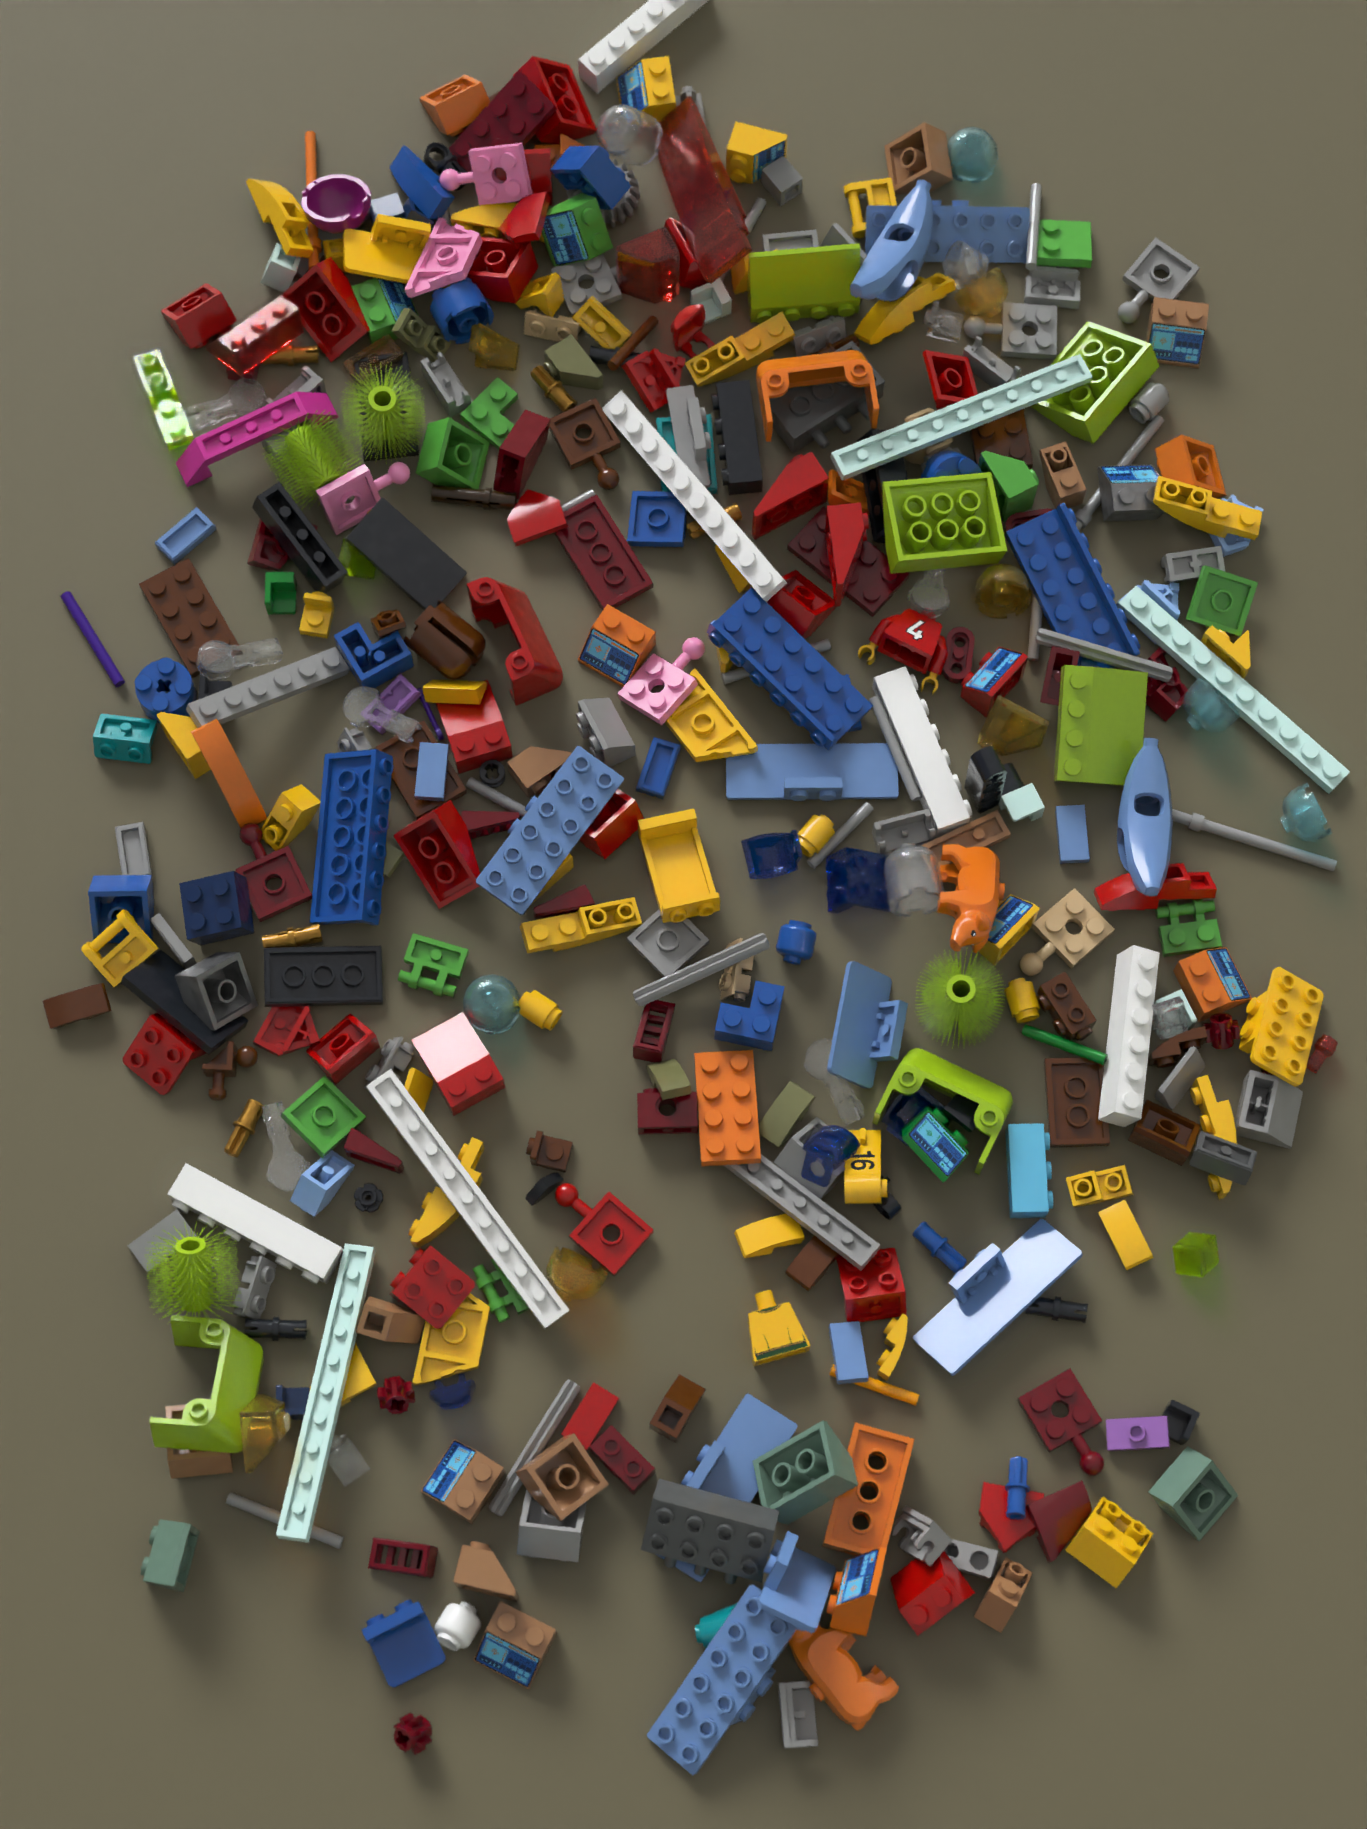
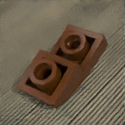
M397 609L382 611L376 617L370 619L378 637L406 628V623Z
M104 983L80 988L43 1000L50 1029H57L79 1020H88L112 1011Z
M1205 1026L1182 1032L1162 1043L1150 1054L1148 1066L1157 1065V1068L1170 1067L1175 1064L1174 1061H1177L1182 1054L1181 1048H1183L1184 1052H1187L1193 1046L1200 1049L1208 1037Z
M814 1236L793 1260L785 1274L809 1292L827 1273L828 1267L840 1255Z

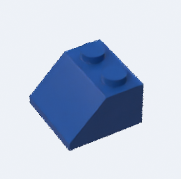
M152 875L93 876L88 890L93 940L117 919L116 915L123 909L127 910L134 917L135 922L153 940V925L151 923V918L154 917ZM124 928L108 943H120L130 933Z

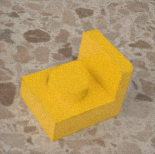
M319 591L312 592V594L304 593L303 600L305 605L299 628L300 634L328 639L335 609L332 597Z

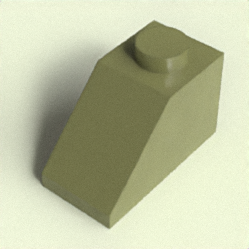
M572 334L544 351L545 363H543L545 370L552 377L555 376L558 381L560 380L562 385L594 390L603 388V374Z

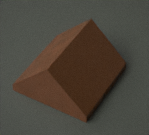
M1146 1100L1142 1108V1118L1136 1121L1128 1141L1182 1166L1191 1153L1201 1125L1152 1101Z

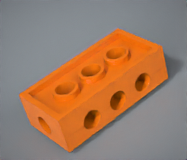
M855 1422L847 1451L853 1460L858 1486L834 1498L822 1547L853 1556L880 1547L887 1549L915 1439ZM872 1456L880 1457L884 1462V1467L880 1470L872 1469L868 1464V1459ZM863 1486L872 1487L876 1491V1498L872 1500L864 1499L860 1494V1489ZM855 1516H863L867 1519L869 1526L865 1530H858L853 1526L852 1519Z

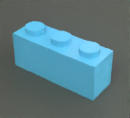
M1044 1123L1008 1124L1005 1130L1009 1216L1010 1218H1045L1049 1209H1053V1192L1048 1191L1047 1179L1052 1177V1167L1050 1161L1046 1162L1045 1150H1050L1049 1132H1044Z

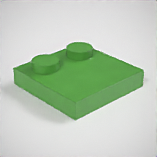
M1040 219L1037 266L1091 268V222Z
M1203 565L1185 620L1206 627L1213 625L1217 630L1241 637L1258 582Z
M323 1076L283 1111L281 1118L323 1158L349 1135L351 1128L356 1129L363 1123L366 1116L326 1076Z

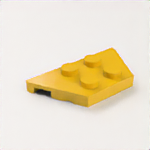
M694 668L689 675L696 678L698 685L665 721V724L695 762L756 753L758 751L756 743L696 668Z
M469 1293L442 1328L436 1329L425 1321L412 1382L413 1385L419 1386L479 1368L490 1314V1307L486 1303Z

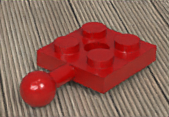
M570 1183L561 1184L555 1191L557 1203L563 1207L571 1206L584 1218L572 1231L569 1238L615 1277L654 1233V1229L609 1191L591 1209L578 1198L579 1193L574 1185ZM609 1226H614L620 1231V1236L615 1241H607L603 1237V1231Z

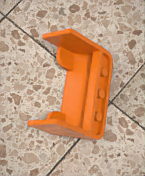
M848 350L762 362L756 370V382L766 442L772 441L773 428L769 398L781 397L786 394L789 388L847 381L854 387H864L871 429H877L879 403L873 368L866 357L857 350Z

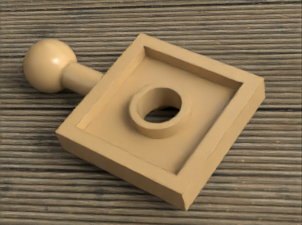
M1074 888L1033 923L1031 928L1047 944L1036 953L1025 954L1020 960V968L1024 974L1035 976L1041 972L1043 961L1056 952L1072 969L1107 939L1115 929ZM1069 922L1077 923L1081 932L1076 935L1070 934L1066 930L1065 925Z

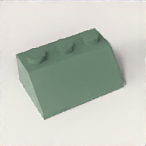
M824 1420L753 1460L761 1505L779 1510L777 1521L785 1525L792 1523L858 1486L852 1457L829 1424Z

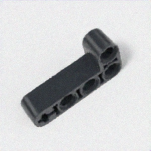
M993 746L982 748L970 757L964 788L978 813L998 806L1002 795L1025 786L1012 763L1003 765Z

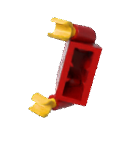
M925 608L921 613L912 609H906L901 615L896 614L879 622L868 639L870 643L859 648V660L865 652H870L871 656L867 660V665L873 664L876 659L874 650L879 646L877 651L923 674L930 671L929 676L923 679L920 689L922 692L924 684L930 682L934 685L933 695L938 689L937 676L941 675L948 656L945 637L940 634L943 626L935 621L937 616L931 609Z

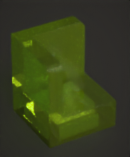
M343 538L339 561L348 571L346 576L374 579L376 567L345 540L346 538Z
M1188 1232L1173 1246L1176 1274L1204 1277L1219 1263L1216 1235Z

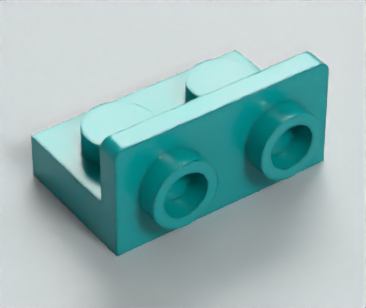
M101 713L92 736L95 757L150 764L152 760L151 747L158 729L157 720Z

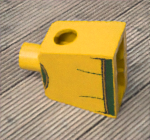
M772 1290L755 1294L759 1310L748 1314L754 1367L809 1351L810 1343L791 1304L786 1302L776 1305Z

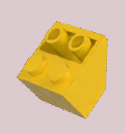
M1103 1496L1065 1551L1113 1587L1117 1588L1136 1564L1153 1533L1143 1523L1136 1521L1121 1510L1116 1503L1110 1502Z

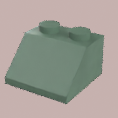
M1188 1446L1149 1490V1494L1160 1508L1198 1541L1203 1538L1238 1496L1214 1462Z
M160 1519L158 1527L153 1526L150 1534L149 1544L153 1545L150 1556L145 1557L142 1563L141 1575H144L143 1581L150 1585L184 1592L200 1531L188 1523Z

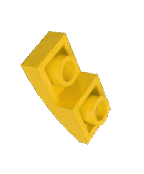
M1125 1164L1098 1172L1093 1170L1066 1177L1073 1207L1091 1205L1133 1195Z
M1125 1200L1098 1212L1126 1270L1153 1258L1149 1246Z
M786 1213L751 1223L734 1232L744 1258L768 1255L776 1247L800 1244L805 1238L800 1224Z
M902 1314L898 1320L893 1317L883 1331L887 1335L884 1343L893 1349L891 1352L886 1349L876 1363L880 1366L877 1375L885 1381L891 1376L905 1343L908 1316Z

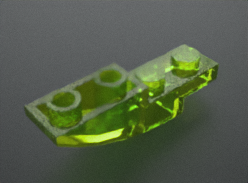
M159 348L133 357L169 451L190 444L194 440V436Z

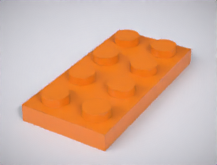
M753 1050L694 1053L701 1166L761 1163Z

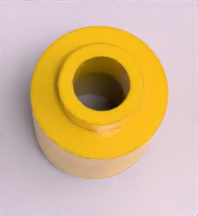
M823 814L820 816L812 815L796 834V840L793 842L794 846L799 852L809 858L814 853L818 854L835 834L833 829L834 823Z
M1018 978L1008 982L1009 987L1005 988L1004 992L1012 1017L1016 1018L1017 1023H1026L1037 1019L1040 1006L1032 981Z
M533 990L531 993L526 991L517 1005L520 1007L519 1014L539 1028H546L549 1031L556 1026L563 1014V1011L558 1008V1004L537 990Z

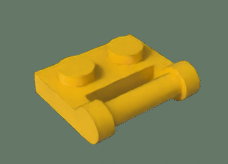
M892 177L848 183L843 187L844 195L849 201L853 222L851 231L854 238H863L866 235V222L863 223L858 197L860 194H866L868 205L897 206Z
M125 909L120 911L116 915L117 919L92 942L87 941L81 947L84 955L114 988L121 983L122 977L144 962L159 949L135 922L134 917ZM125 928L130 934L103 958L99 950Z

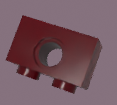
M657 1088L644 1089L643 1093H637L638 1135L697 1133V1092L662 1100ZM668 1104L672 1105L676 1111L671 1116H664L659 1112V1109L663 1105Z
M612 1425L590 1446V1452L633 1495L655 1474V1468Z

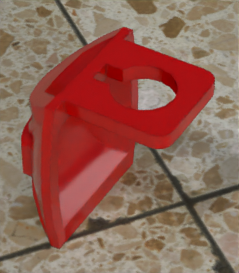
M702 304L691 305L681 310L671 324L675 351L678 352L681 349L691 359L698 355L692 351V344L690 343L692 340L703 342L707 345L708 349L716 345L701 332L705 323V309Z

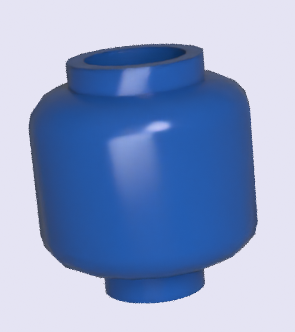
M789 920V924L781 926L776 951L784 956V962L800 965L801 960L811 959L817 937L816 932L811 929L812 925L801 921Z

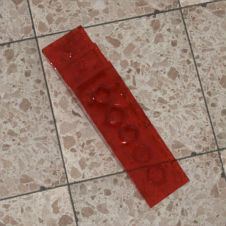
M688 96L655 124L650 131L669 192L704 280L712 284L748 255L752 248L746 237L750 234L744 222L746 214L693 97Z

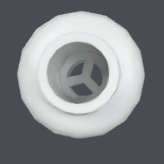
M461 1602L460 1604L451 1603L446 1606L435 1624V1631L438 1635L437 1640L443 1646L453 1651L469 1647L481 1628V1621L476 1615L477 1609L467 1602Z

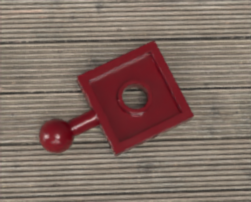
M255 823L245 824L240 830V839L245 845L251 846L256 860L235 870L237 873L247 877L250 902L259 922L311 900L312 894L289 845L267 855L260 842L263 837L262 829ZM276 877L282 880V885L277 890H269L266 887L268 880Z
M1071 1368L1018 1397L1017 1401L1049 1453L1071 1441L1081 1456L1080 1468L1085 1474L1095 1476L1103 1470V1457L1098 1452L1091 1451L1082 1436L1083 1433L1101 1424L1102 1419ZM1055 1403L1065 1404L1068 1408V1415L1064 1418L1055 1417L1051 1412L1052 1405Z

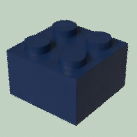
M235 871L179 883L187 940L201 946L255 933L247 877Z

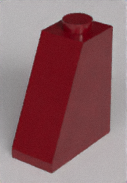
M524 410L499 448L493 490L517 493V499H519L547 441L551 419L529 410Z

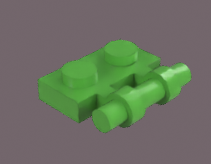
M1194 899L1192 903L1178 905L1176 902L1166 903V906L1155 909L1157 919L1168 918L1169 925L1159 926L1158 928L1163 957L1222 948L1217 919L1205 920L1204 915L1206 912L1215 911L1214 900L1203 901L1202 899ZM1193 914L1194 922H1179V916Z
M413 933L404 957V963L413 965L411 973L401 970L398 981L408 984L409 988L417 990L420 987L433 991V995L442 997L447 995L454 998L457 986L447 984L449 976L457 979L461 978L469 950ZM427 969L439 973L437 980L423 977V970Z
M491 1259L496 1271L487 1273L484 1265L480 1264L473 1268V1272L477 1278L475 1282L479 1290H483L489 1302L488 1306L490 1307L491 1314L494 1313L498 1322L501 1323L510 1318L506 1307L513 1304L518 1315L529 1310V1308L493 1259ZM502 1281L508 1294L500 1297L493 1284Z

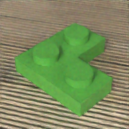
M497 377L460 414V418L499 450L514 427V424L502 414L518 399V393Z

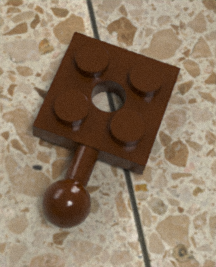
M597 398L550 418L549 430L570 469H575L592 461L599 472L597 476L599 486L605 490L614 489L619 483V474L613 468H608L602 456L620 448L621 442ZM580 429H588L591 435L586 439H581L577 437L576 433Z

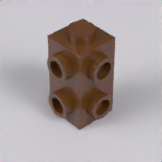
M1065 971L1040 985L1037 992L1039 1005L1044 1012L1048 1011L1054 1019L1052 1024L1059 1036H1064L1068 1040L1077 1038L1078 1041H1081L1093 1033L1092 1028L1097 1020Z

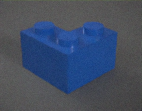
M569 146L550 169L566 190H582L584 194L596 197L600 210H612L631 187L625 179V173L614 165L609 158V153L601 146Z
M357 622L334 635L338 651L364 693L414 667L412 654L398 631L372 644L360 623Z
M755 981L750 1008L721 1002L715 1026L714 1040L772 1051L785 986Z

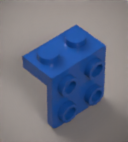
M410 1599L394 1607L395 1613L387 1617L379 1614L366 1621L367 1627L362 1629L364 1637L370 1643L389 1686L393 1688L443 1664L446 1660L442 1647L419 1601L413 1603Z

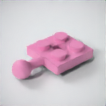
M523 143L473 148L468 151L472 172L459 174L454 169H446L441 173L439 179L441 186L447 191L456 190L460 184L475 183L479 205L520 201L523 197L533 194ZM500 167L505 170L507 174L505 181H501L496 177L495 168Z
M395 462L389 467L387 474L373 480L370 470L363 464L315 490L331 529L336 536L361 522L368 511L381 499L378 493L379 490L392 483L404 484L410 477V469L403 462ZM355 496L351 503L345 504L348 498Z
M696 637L687 639L682 646L683 653L673 664L653 653L617 693L619 699L658 724L663 725L698 685L696 678L682 670L691 660H697L703 656L705 652L704 643ZM655 686H664L661 692L651 693Z

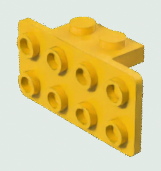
M377 214L371 232L350 228L345 229L343 232L344 270L348 273L407 284L429 239L431 224Z
M1276 967L1272 971L1267 991L1257 998L1253 997L1246 1007L1248 1014L1246 1022L1240 1030V1036L1242 1037L1239 1049L1247 1054L1251 1052L1250 1060L1253 1064L1290 1085L1297 1087L1302 1084L1324 997L1323 992L1287 970Z

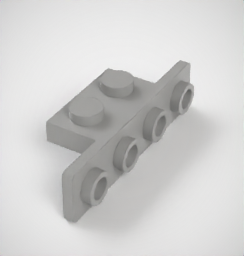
M693 385L668 388L666 394L676 453L700 482L708 488L710 487L706 452L707 449H711L709 432H704L703 424L707 423L705 407L699 406L698 397H695Z

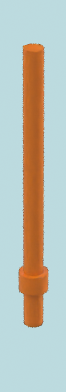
M314 131L305 132L306 187L317 179L316 133ZM311 222L307 226V235L314 251L308 258L309 270L319 263V254L322 251L321 239L318 237V227Z

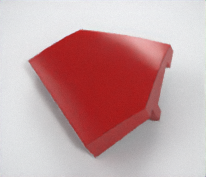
M547 191L523 197L499 227V233L503 237H507L517 249L520 247L521 242L540 240L551 200Z
M654 348L651 351H644L622 365L623 370L650 413L668 403L666 394L668 388L680 387L682 368L685 367V358L679 356L675 358L660 353L658 349Z
M529 489L525 491L507 518L516 546L569 527L559 499Z
M309 1006L272 1007L253 1044L280 1057L320 1042Z
M983 1482L978 1514L981 1517L979 1524L990 1532L998 1542L999 1549L1004 1554L1025 1537L1034 1535L1036 1528L1026 1507V1517L1024 1519L1015 1520L1006 1517L1008 1491L1005 1490V1486ZM1034 1491L1026 1493L1025 1506L1044 1498V1493Z

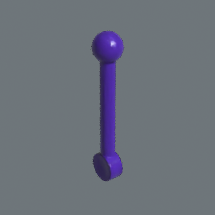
M418 688L417 690L422 694L419 699L440 741L444 739L443 733L428 702L425 701L422 688Z

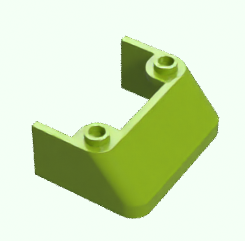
M920 1048L909 1050L895 1070L874 1113L872 1123L878 1125L894 1091L902 1095H913L924 1084L951 1098L956 1094L962 1095L979 1104L974 1114V1124L980 1132L990 1136L974 1171L980 1175L1013 1105L1011 1093L1007 1089Z
M171 1315L170 1321L175 1346L220 1349L211 1399H194L184 1407L182 1419L150 1417L149 1423L154 1447L223 1453H238L244 1450L250 1439L264 1362L261 1345L224 1320L217 1318L206 1319L204 1317L199 1319V1317H196L195 1322V1317L186 1316L185 1320L183 1319L184 1316H177L172 1320L176 1315Z

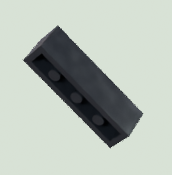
M740 380L716 383V394H711L713 411L718 410L719 418L715 419L716 436L721 435L722 444H718L719 460H725L726 469H721L723 486L728 485L729 495L762 492L763 477L750 381Z
M870 429L856 442H859L861 440L884 432L885 430ZM903 457L862 473L874 542L885 543L882 483L907 480V471Z
M278 482L256 497L252 508L313 589L327 593L344 580L348 571L282 484Z

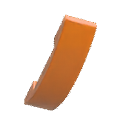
M216 718L191 731L240 829L245 824H258L266 820V813L218 719Z

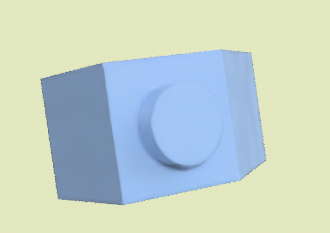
M331 1150L325 1157H321L301 1175L290 1201L304 1212L315 1217L331 1202L355 1165Z

